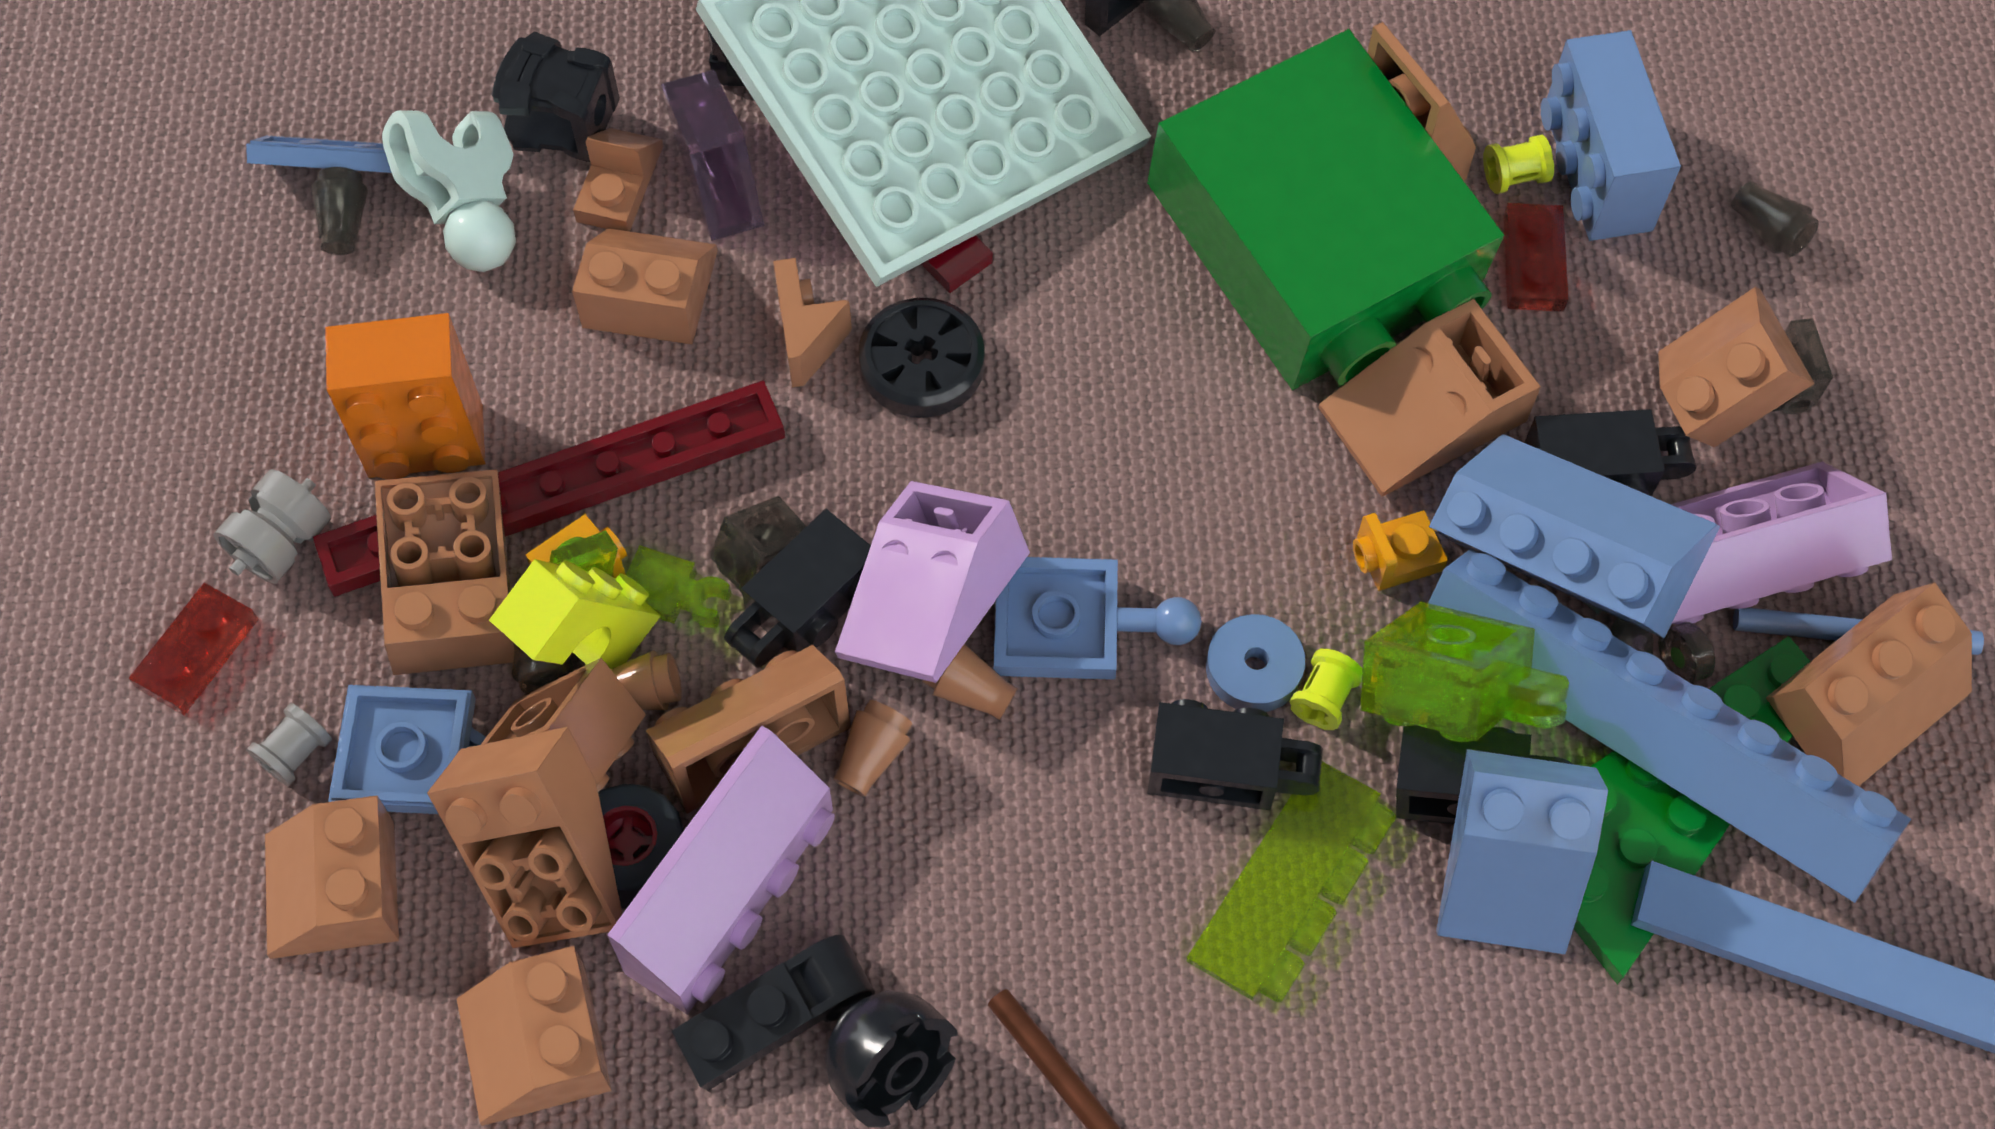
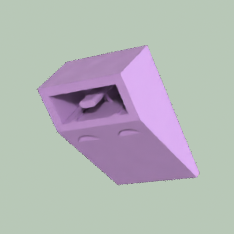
M910 481L878 523L835 650L837 657L936 683L1030 553L1009 500Z

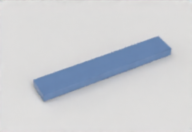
M1651 861L1645 867L1631 926L1995 1054L1994 980Z

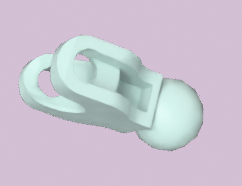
M399 110L392 113L382 132V140L395 181L409 195L421 201L428 208L434 224H445L443 229L445 248L458 265L468 270L486 272L502 266L512 253L516 237L514 223L504 210L499 207L507 199L502 180L503 175L510 169L512 164L513 151L498 116L489 111H471L455 128L452 136L453 145H451L439 135L426 113L409 110Z

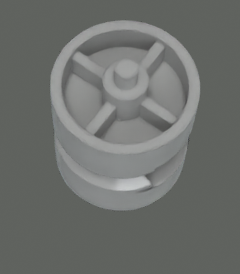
M273 469L268 470L251 490L252 496L248 501L252 511L244 509L241 513L232 512L213 534L215 540L235 560L229 567L232 573L239 576L244 569H247L267 582L273 584L279 582L295 563L294 558L298 553L293 542L301 544L304 540L313 541V536L318 535L331 520L329 511L311 493L316 486L312 480L306 478L300 484L282 472Z

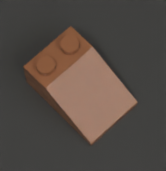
M1383 22L1373 26L1367 53L1463 181L1466 180L1476 149L1471 134L1463 126L1450 102Z

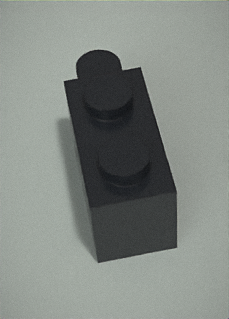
M1652 409L1535 416L1524 442L1649 496L1653 495L1660 480L1680 479L1696 471L1690 437L1685 435L1680 426L1655 427ZM1661 451H1667L1668 456H1662Z
M825 508L741 588L745 611L729 626L724 640L756 668L765 665L783 647L789 651L795 650L799 652L811 645L814 647L821 646L831 637L837 628L838 619L851 606L871 545ZM760 626L767 632L761 639L753 633Z
M1190 699L1176 700L1171 704L1159 702L1147 794L1271 811L1276 792L1301 796L1314 795L1319 792L1323 748L1309 741L1282 738L1284 718L1270 717L1267 712L1257 708L1244 707L1231 712L1208 709L1204 703ZM1280 761L1296 763V771L1279 770Z
M1425 721L1420 724L1404 722L1396 787V818L1454 824L1467 749L1567 764L1572 763L1559 757L1530 755L1532 735L1515 733L1504 727H1489L1484 730L1452 727L1441 721Z

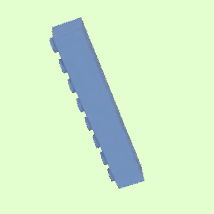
M1470 549L1445 567L1417 625L1854 903L1876 875L1911 821V818L1899 812L1894 804L1883 795L1873 791H1865L1839 775L1836 769L1826 760L1814 755H1807L1782 740L1769 725L1757 720H1750L1725 705L1721 698L1712 690L1703 686L1693 685L1668 670L1664 662L1658 657L1647 652L1637 651L1614 637L1608 627L1601 622L1584 618L1559 603L1557 597L1547 589L1530 585L1507 571L1502 562L1493 556Z

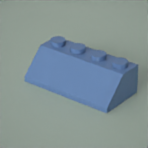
M1504 434L1499 436L1455 473L1429 525L1430 528L1457 545L1468 550L1473 549L1478 553L1493 556L1502 562L1504 566L1662 638H1665L1720 529V526L1716 523Z

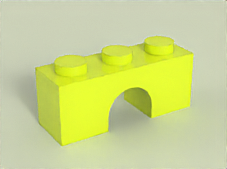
M534 559L489 621L532 660L564 664L573 652L586 665L602 658L608 667L613 669L627 662L661 615L645 602L649 597V593L635 580L622 573L617 578H614L596 567H592L589 572L584 571L567 560H563L558 565Z

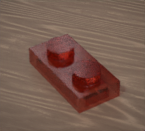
M1507 203L1503 215L1507 309L1564 312L1569 298L1563 205Z
M204 582L128 679L135 688L185 716L259 619L253 609Z

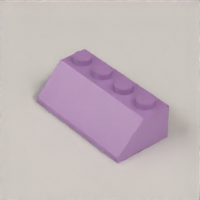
M1822 461L1671 504L1720 526L1672 624H1693L1702 620L1704 614L1724 608H1748L1756 605L1759 602V598L1779 592H1803L1811 589L1814 586V582L1831 577L1862 575L1868 571L1869 566L1892 560L1886 492Z
M761 725L607 935L625 975L687 1015L698 1000L705 1003L712 997L725 974V969L722 968V965L735 947L742 950L752 941L762 922V917L759 913L772 895L779 898L788 890L799 869L796 861L808 844L816 847L821 843L830 830L835 815L831 813L833 807L830 788L772 731Z

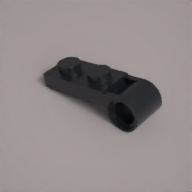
M834 935L818 941L789 960L775 966L673 1029L672 1033L700 1088L709 1091L822 1020L825 1022L836 1021L848 1006L859 1002L863 998L874 995L875 990L845 936Z

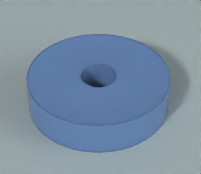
M1259 614L1239 616L1221 626L1210 642L1206 660V674L1210 686L1222 701L1235 709L1249 707L1269 712L1283 706L1297 692L1305 670V652L1295 632L1283 622L1273 617ZM1256 657L1261 659L1266 667L1255 670L1250 668L1245 663V660Z

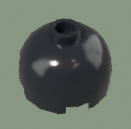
M886 990L863 998L859 1002L848 1006L840 1014L831 1032L824 1057L830 1087L839 1101L866 1127L889 1126L891 1124L887 1116L888 1114L896 1112L908 1101L917 1111L943 1085L956 1060L948 1051L951 1037L958 1036L957 1029L930 1003L915 994Z

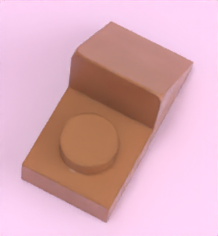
M609 128L587 137L586 146L591 166L573 211L578 223L604 229L630 231L662 151L663 141L654 137Z
M796 258L773 261L793 388L804 386L849 335L852 323L848 300L814 304L811 280H799Z

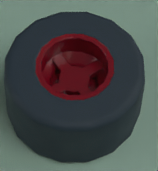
M621 784L598 792L621 908H627L684 831L679 812L668 798L645 785ZM640 848H642L640 853L636 857H634V855L640 850Z

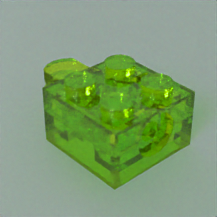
M1419 602L1364 641L1360 710L1383 716L1384 720L1392 725H1417L1440 731L1444 738L1452 741H1477L1502 719L1538 728H1551L1564 723L1567 716L1565 700L1569 694V680L1563 675L1532 668L1534 628Z

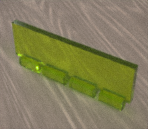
M1322 761L1319 792L1309 796L1293 794L1290 796L1188 954L1187 962L1252 1001L1259 992L1275 1002L1282 1003L1305 966L1304 961L1300 957L1286 949L1288 944L1291 948L1304 955H1312L1337 915V911L1333 906L1318 898L1320 893L1323 897L1336 904H1343L1369 863L1363 854L1350 847L1351 844L1368 854H1374L1396 820V815L1392 810L1378 803L1381 793Z

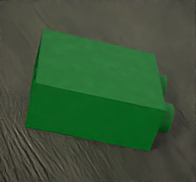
M1350 29L1158 123L1147 184L1292 391L1328 371L1338 385L1343 386L1395 347L1397 344L1392 337L1422 321L1428 322L1472 299L1478 303L1481 309L1491 299L1492 293L1483 281L1505 235Z

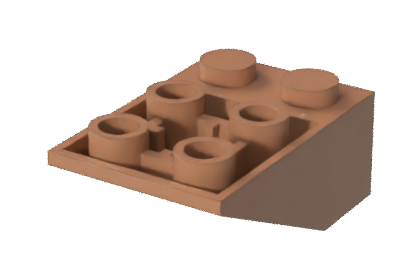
M1472 299L1423 324L1319 403L1318 408L1381 497L1527 422L1541 386L1478 303Z
M498 470L374 481L384 645L393 675L517 662L515 643L489 621L510 592Z
M569 727L460 749L427 794L512 948L610 932L622 916V910L596 779Z

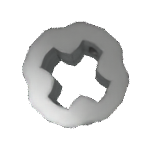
M290 703L284 709L286 717L260 744L253 742L246 749L248 754L263 769L288 787L295 780L293 772L318 745L326 747L332 741V737L314 718L293 703Z

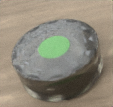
M1682 622L1670 627L1665 638L1659 636L1658 647L1660 657L1668 670L1691 684H1696L1712 676L1715 668V653L1707 635L1698 626L1691 622Z

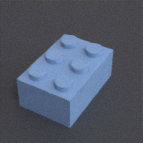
M1632 31L1566 39L1559 63L1554 64L1552 69V84L1548 96L1543 98L1541 102V119L1545 130L1552 131L1557 145L1555 153L1557 168L1561 175H1567L1571 186V208L1573 215L1577 221L1582 220L1589 241L1652 232L1681 165Z

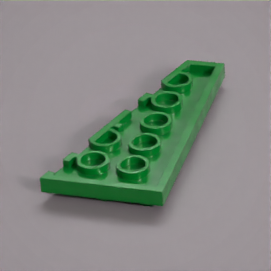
M1788 636L1709 689L1716 693L1725 705L1750 720H1757L1769 725L1782 740L1788 743L1792 734L1766 697L1806 666L1810 660ZM1613 751L1590 766L1598 769L1608 788V796L1597 855L1573 929L1618 985L1654 935V933L1631 926L1645 867L1651 861L1695 876L1730 824L1616 751Z

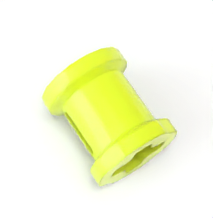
M1543 134L1530 137L1528 142L1507 147H1501L1497 143L1490 144L1485 147L1483 153L1486 180L1490 189L1495 194L1505 193L1511 185L1536 180L1537 183H1546L1553 179L1555 166L1552 149Z
M1321 648L1316 650L1312 657L1311 664L1314 669L1303 690L1295 692L1290 699L1291 710L1297 717L1308 724L1324 730H1335L1339 728L1342 722V712L1340 710L1352 688L1361 685L1365 673L1363 668L1349 656L1336 650Z

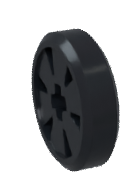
M921 297L905 299L891 304L870 320L859 342V368L864 386L879 404L900 415L927 418L951 412L972 397L983 378L985 347L980 329L966 312L943 300ZM925 350L932 352V360L924 358L919 364L912 363V354L920 356Z

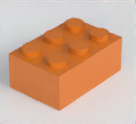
M449 313L325 327L326 390L368 478L399 479L406 477L409 473L434 470L455 473L465 470L468 466L486 464L483 404Z

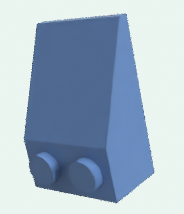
M1467 749L1436 929L1437 936L1566 954L1597 855L1608 796V788L1597 768Z

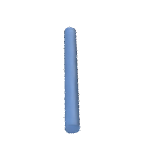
M1742 608L1734 610L1733 629L1735 631L1836 641L1863 619ZM1970 630L1972 633V654L1980 655L1984 645L1982 631Z

